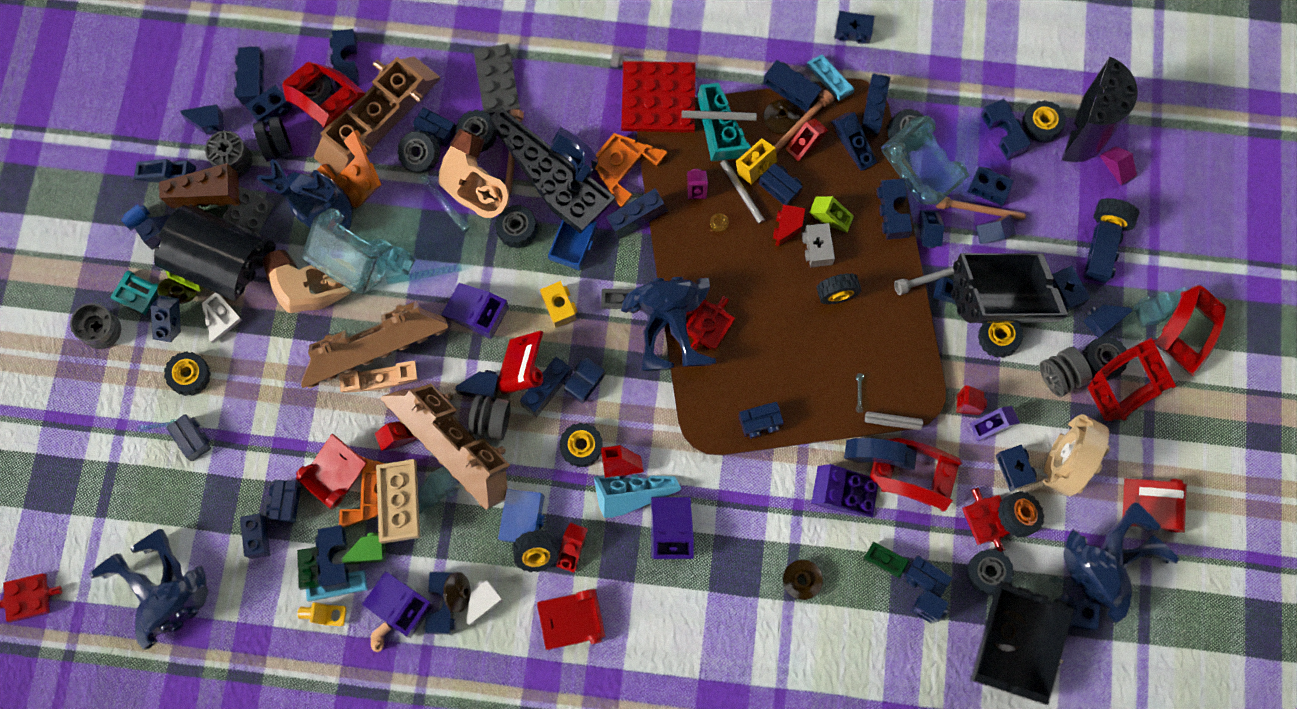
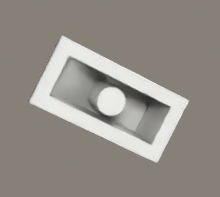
M487 580L485 582H478L473 587L474 591L470 593L467 623L471 627L503 602Z

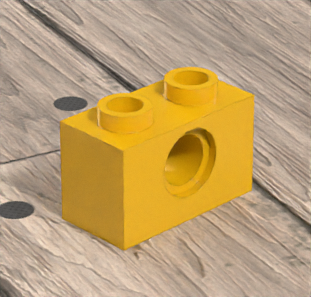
M760 139L736 161L738 175L750 184L754 183L777 162L776 149L764 139Z
M559 281L540 289L541 296L555 328L576 320L575 313H578L575 303H570L568 297L571 295L567 285L563 286L562 282ZM558 301L565 302L562 307L555 306Z

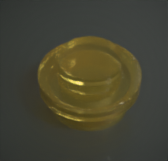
M717 213L711 217L710 226L713 230L722 232L727 229L729 220L726 215Z

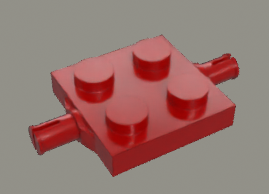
M722 296L717 305L704 300L686 323L687 333L694 340L691 347L695 351L700 344L715 351L735 321V318L724 310V307L729 302V299H725V296Z
M979 487L972 489L975 502L962 508L977 545L993 542L997 551H1005L1006 549L1001 539L1005 535L1010 534V532L1005 530L998 516L999 504L1002 501L1000 495L983 498Z
M44 573L3 582L4 597L3 600H0V608L5 609L6 622L9 623L50 613V597L62 594V587L49 588L47 575Z

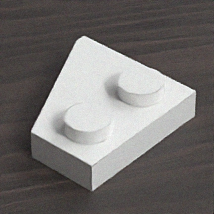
M214 293L202 303L203 312L206 316L205 322L210 335L209 340L213 344L242 321L220 294Z

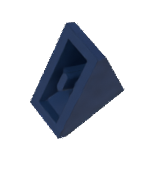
M1011 214L975 226L980 244L1006 239L1016 232Z

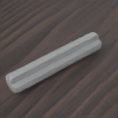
M866 412L865 414L866 423L921 430L923 427V420L918 418L876 412Z

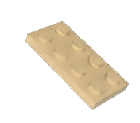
M411 459L376 465L379 542L383 544L420 538L417 461Z

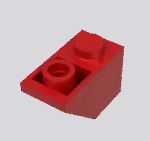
M783 204L782 211L778 210L776 221L779 222V227L774 229L773 239H776L775 246L782 245L801 232L805 208Z
M400 421L387 423L375 433L381 451L399 448L418 439Z
M621 445L601 448L605 478L644 473L640 455Z
M569 523L563 535L556 567L575 573L586 541L588 528Z

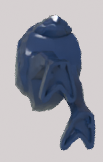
M272 159L270 161L272 175L264 176L259 174L257 176V179L262 184L283 195L288 201L290 211L297 219L316 233L336 234L350 230L352 207L349 197L326 175L313 170V173L310 174L291 172L286 177L279 163Z
M673 277L669 281H664V278H654L653 281L627 293L623 300L621 311L624 313L630 312L631 314L640 311L647 315V326L643 331L645 347L641 371H659L674 368V363L660 359L654 353L656 337L667 323L670 325L672 336L679 342L682 349L683 367L711 366L716 363V358L700 354L692 349L686 324V316L692 314L706 299L710 289L709 278L697 279L696 283L690 280H683V277Z
M1136 502L1130 505L1121 521L1106 535L1105 542L1099 548L1089 546L1087 538L1081 536L1076 530L1071 531L1064 546V559L1067 570L1071 574L1070 578L1077 585H1081L1088 599L1109 607L1110 610L1107 614L1116 623L1127 616L1131 605L1132 587L1130 577L1126 571L1128 566L1145 555H1152L1166 564L1169 562L1177 564L1180 560L1155 535H1151L1137 548L1122 549L1123 538L1131 525H1137L1147 532L1151 529L1158 531L1161 528L1160 524Z
M163 529L155 530L131 547L132 553L143 551L147 554L155 550L158 551L163 565L160 585L152 583L145 574L131 570L122 554L119 553L110 556L89 573L91 578L103 577V579L119 574L130 585L140 601L135 616V633L137 643L143 650L150 649L157 643V635L171 631L176 632L181 629L187 619H191L199 613L198 610L204 606L208 595L204 568L198 566L194 570L188 571L183 577L181 564L172 554L168 537Z

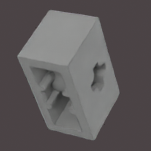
M829 223L807 225L805 232L802 233L803 244H807V250H805L806 261H809L810 267L833 265L835 257Z

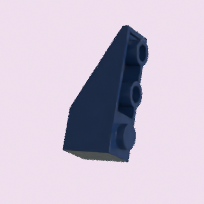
M855 112L845 113L831 121L838 138L860 171L877 163Z

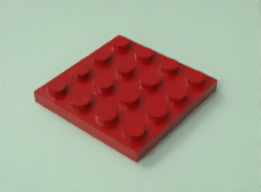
M623 61L621 131L695 133V118H682V110L695 111L696 62Z

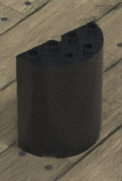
M1109 57L1083 95L1073 123L1076 125L1077 130H1072L1069 135L1062 161L1083 162L1093 156L1095 157L1101 152L1133 110L1137 101L1138 88L1133 74L1122 62Z
M192 204L190 206L183 205L175 210L164 224L159 234V237L162 238L160 245L155 247L154 263L155 266L236 301L239 295L241 296L244 293L248 283L254 280L256 276L255 270L263 267V258L268 253L275 251L276 244L270 238Z
M960 253L957 261L954 262L951 296L955 300L958 315L968 323L1060 322L1068 316L1058 288H1053L1054 278L1044 254Z
M1000 580V584H996L970 680L1049 705L1074 609L1067 607V602L1055 599L1053 602L1048 600L1049 596L1036 594L1029 589L1015 587L1011 583ZM1011 610L1017 612L1024 618L1027 626L1002 613V611ZM1004 623H1012L1015 626L1016 634L1012 639H1005L1001 636L1000 629ZM1006 625L1003 628V634L1006 637L1012 635L1013 628L1010 625ZM993 643L1021 647L1015 651L1007 652L998 649Z

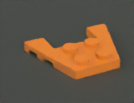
M358 130L353 131L343 141L355 158L337 177L327 164H323L317 169L321 174L333 180L346 193L351 205L355 208L361 207L382 185L373 163H370L366 155L367 149L365 145L362 146L359 139L361 135Z
M613 133L595 154L598 160L595 170L610 193L615 196L619 207L622 208L633 197L630 192L619 185L622 179L642 156L658 167L668 153L665 150H659L651 145H645L636 142V140Z
M361 456L368 463L362 471L360 509L339 510V525H342L343 528L378 517L376 465L384 463Z

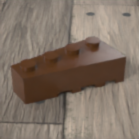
M228 163L164 180L159 182V198L171 208H179L183 205L190 206V204L194 206L200 205L201 207H208L209 205L225 206L226 204L240 206L239 175Z

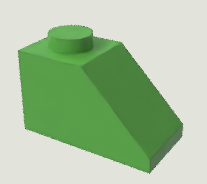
M368 533L367 537H361L342 558V563L354 565L386 562L385 543L379 542V533Z

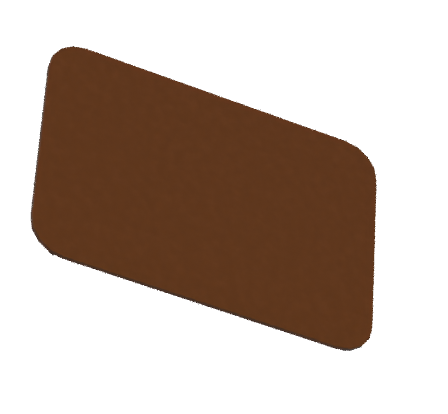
M845 78L854 88V93L840 101L833 95L834 101L829 106L822 107L810 119L816 118L829 131L805 157L797 161L786 150L792 139L776 154L777 162L775 164L785 167L788 171L787 174L792 178H798L803 186L801 194L789 206L805 208L801 232L780 246H775L776 239H773L774 229L779 227V222L776 221L778 210L782 211L783 204L759 185L761 176L754 183L750 184L738 175L736 161L739 158L728 159L727 161L765 219L763 223L758 224L720 163L724 160L711 162L702 119L695 118V133L637 132V142L651 145L653 148L662 149L668 153L658 167L644 156L640 158L645 194L656 188L668 209L666 213L649 222L657 278H664V281H669L673 277H683V280H690L696 283L697 279L709 278L710 289L705 300L717 305L722 296H725V299L728 298L729 302L724 307V310L735 318L732 326L715 351L701 344L696 350L700 354L716 358V363L711 366L683 367L680 344L672 336L669 323L664 326L669 362L674 363V368H670L678 424L685 440L694 449L704 454L724 456L914 430L866 423V412L918 418L923 420V426L929 425L941 413L946 401V385L926 285L922 284L912 287L908 293L898 295L894 287L896 280L907 279L909 281L924 276L908 196L904 203L894 204L893 207L900 214L910 213L912 226L910 237L887 240L886 233L883 234L882 222H884L883 216H880L879 212L881 199L877 197V187L880 186L882 180L904 179L899 151L894 144L892 145L890 138H888V123L892 119L890 106L886 99L882 126L878 136L864 133L877 163L863 171H860L838 138L831 123L832 120L845 113L855 112L861 125L869 82L866 80ZM821 81L816 82L822 88V91H829ZM770 88L724 94L731 112L756 113V121L736 120L750 147L754 146L760 139H764L774 146L785 135L774 133L766 126L764 112L770 103L787 99ZM695 97V111H700L698 97ZM797 106L801 119L807 112ZM783 112L779 113L781 116H785V115H786V114L783 113ZM693 169L706 171L708 180L706 199H688L687 171ZM833 196L854 215L848 232L830 227L835 257L833 265L810 267L809 261H806L805 258L807 244H803L802 233L805 232L807 225L823 224L809 213L815 198ZM845 273H853L858 276L862 291L855 298L830 305L820 302L817 285L821 281ZM692 314L686 316V323L688 322ZM688 335L690 344H692L694 340ZM777 401L784 423L780 427V431L775 433H769V431L762 432L760 437L750 439V436L745 437L738 417L739 412Z

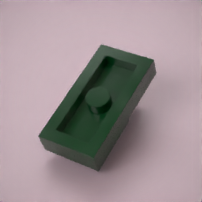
M874 541L864 556L865 561L900 579L909 564L908 559Z
M317 547L297 550L298 588L300 590L320 587L318 584L320 567H318L316 556L319 555Z

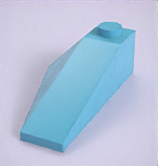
M604 475L594 477L598 504L604 518L625 515L650 504L651 497H666L681 490V486L675 476L651 475L648 479L639 478L638 475H631V478H620V476L605 478Z

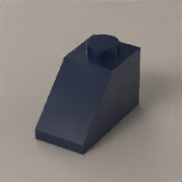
M217 104L180 110L181 115L188 123L206 135H214L217 132L224 131L223 112Z
M920 210V239L922 245L928 248L942 246L945 225L939 210Z
M172 214L151 217L135 227L143 242L151 250L160 245L162 238L159 237V234Z
M1102 305L1098 309L1093 307L1086 313L1088 317L1083 322L1099 338L1133 310L1128 307Z
M491 370L479 371L457 385L455 390L458 395L474 398L476 395H483V399L489 396L491 401H495L498 392L497 382L499 376Z

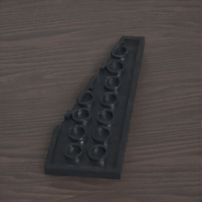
M502 107L490 117L489 123L551 211L581 234L614 201L615 196L592 178L585 177L583 182L576 180V169L568 159L552 150L549 144Z

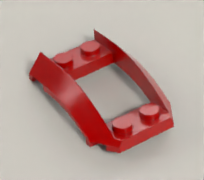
M312 62L305 63L284 80L282 84L286 101L298 106L310 117L317 120L324 129L366 95L361 88L341 72L332 67ZM325 74L343 87L318 106L302 92Z
M1201 285L1191 287L1192 289L1180 293L1181 298L1176 310L1162 329L1163 332L1157 340L1154 339V343L1159 349L1193 377L1209 358L1219 340L1227 308ZM1194 308L1214 324L1209 338L1199 353L1178 337L1188 323Z
M1149 338L1108 362L1097 372L1087 389L1105 421H1113L1112 419L1125 421L1127 420L1126 417L1138 407L1161 395V392L1171 387L1175 388L1176 385L1153 339ZM1138 357L1150 382L1118 403L1106 377L1123 364Z
M898 437L885 439L907 444L908 448L937 459L938 462L930 490L891 479L895 465L881 462L873 463L870 477L874 483L877 482L884 493L889 492L901 495L928 506L932 505L945 512L953 501L950 498L958 468L962 465L960 458L920 442Z

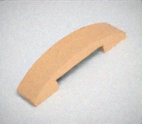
M414 360L396 363V366L362 372L355 370L349 373H339L340 390L342 393L372 391L418 380L416 362Z

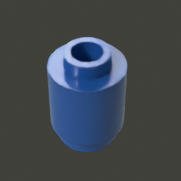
M137 204L123 215L124 217L121 221L132 231L135 227L149 219L148 215L151 213L144 205L140 206Z

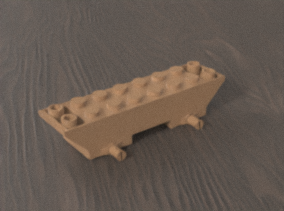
M415 56L404 59L396 57L387 65H383L379 60H375L373 66L380 72L372 81L373 86L365 93L366 95L320 133L322 138L315 152L314 159L321 165L327 164L336 177L355 158L354 154L343 142L353 131H359L361 135L359 139L362 146L365 145L367 149L366 154L369 155L373 151L372 148L417 103H421L424 99L423 96L441 79Z
M415 301L404 306L401 304L397 305L396 309L381 315V324L348 337L346 330L334 335L326 334L324 339L309 345L308 354L310 360L302 378V389L308 387V389L319 385V381L324 379L326 381L332 380L337 377L338 373L343 371L344 373H349L356 369L355 366L360 364L363 366L368 365L374 361V358L379 356L385 358L392 354L391 351L399 349V351L410 347V343L415 341L421 343L428 339L427 336L435 334V336L440 335L448 328L447 321L443 316L420 308L418 302Z
M427 384L415 389H402L383 395L380 398L385 403V406L398 417L399 421L408 427L411 433L424 444L425 448L437 458L438 462L444 465L451 475L464 486V489L477 500L480 506L488 510L505 501L508 489L506 470L510 466L502 457L506 450L505 448L503 449V446L499 448L493 447L484 438L476 440L472 435H469L464 426L453 416L457 410L449 402L453 399L451 392L442 394L432 384Z

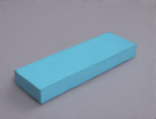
M823 55L807 62V67L839 101L854 93V88Z
M365 570L349 573L350 588L326 592L321 586L306 589L307 601L311 602L367 591Z

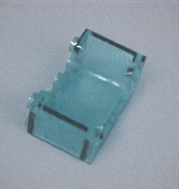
M928 115L913 118L881 146L883 154L900 178L904 179L905 185L915 199L924 205L939 204L970 176L962 162H950L946 152L937 144L936 137L931 134L936 130V123Z
M330 208L314 217L302 252V258L351 291L359 294L366 293L381 283L394 246L382 238L367 243L360 236L339 225L343 221V215L339 210Z

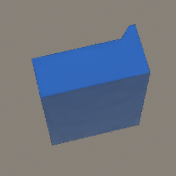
M562 220L548 253V259L580 271L587 252L592 248L593 237L597 230V222L593 221L580 234Z
M507 489L498 540L514 543L515 539L523 533L534 530L539 531V527L544 525L545 515H542L545 496L539 492Z

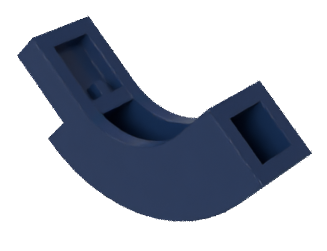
M562 127L559 128L551 141V149L566 157L576 169L575 179L583 182L585 177H590L597 166V157L580 138Z
M854 438L846 440L844 459L859 464L881 462L907 470H915L917 450L908 448L907 444L890 440Z

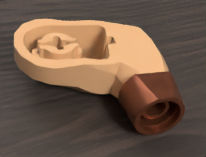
M459 129L443 158L438 183L461 205L475 211L484 218H493L504 212L508 207L510 200L508 188L500 179L490 176L487 171L477 166V158L480 157L484 139L471 132Z
M285 250L270 252L262 260L263 268L272 291L280 305L288 313L323 309L350 294L354 290L358 279L356 268L352 263L342 258H331L316 265L306 266L300 270Z

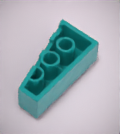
M719 83L700 85L697 94L700 111L731 112L728 106L729 103ZM702 119L711 162L740 158L751 148L749 143L746 142L744 133L739 128L736 120Z

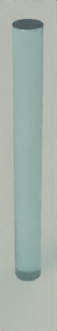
M422 174L419 177L421 182L462 231L467 232L470 227L429 178Z
M461 264L386 277L388 285L459 272L462 271Z

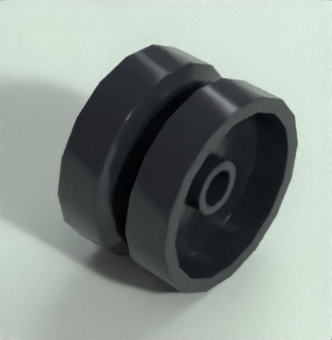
M280 116L269 118V127L264 121L253 123L256 140L266 162H270L272 159L277 160V150L282 157L293 155L290 139Z

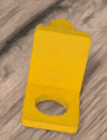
M313 602L312 607L300 606L297 615L299 619H310V623L344 626L347 607ZM335 610L340 611V618L337 621L332 620V613Z

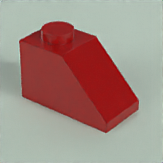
M816 118L806 121L786 147V150L797 161H800L819 144L829 130Z
M965 385L957 394L956 413L980 415L986 410L987 398H984L983 391Z

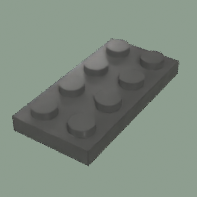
M509 43L473 49L483 111L492 116L501 107L508 113L512 109L520 110Z

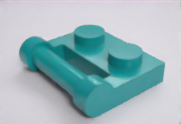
M128 270L123 275L110 298L146 315L158 295L157 287L159 284H153ZM133 282L150 291L148 294H145L128 286V284Z

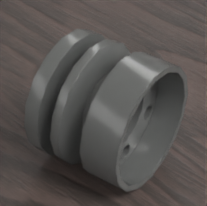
M220 131L212 135L206 142L205 156L213 167L228 163L238 173L239 178L245 175L251 168L253 162L252 154L236 133Z
M97 303L83 304L75 310L70 320V327L74 336L94 349L101 350L114 345L119 339L122 330L118 318L107 308Z
M1068 347L1058 352L1057 357L1051 356L1040 363V372L1043 380L1052 393L1058 397H1063L1067 393L1073 392L1074 387L1080 388L1092 380L1091 369L1086 359L1074 347Z
M476 395L469 412V435H476L478 431V435L483 437L488 429L489 438L502 441L509 424L511 401L497 398L493 406H491V398L489 396L483 402V395Z

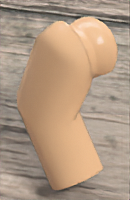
M386 622L371 634V648L375 652L382 651L384 635L392 629Z

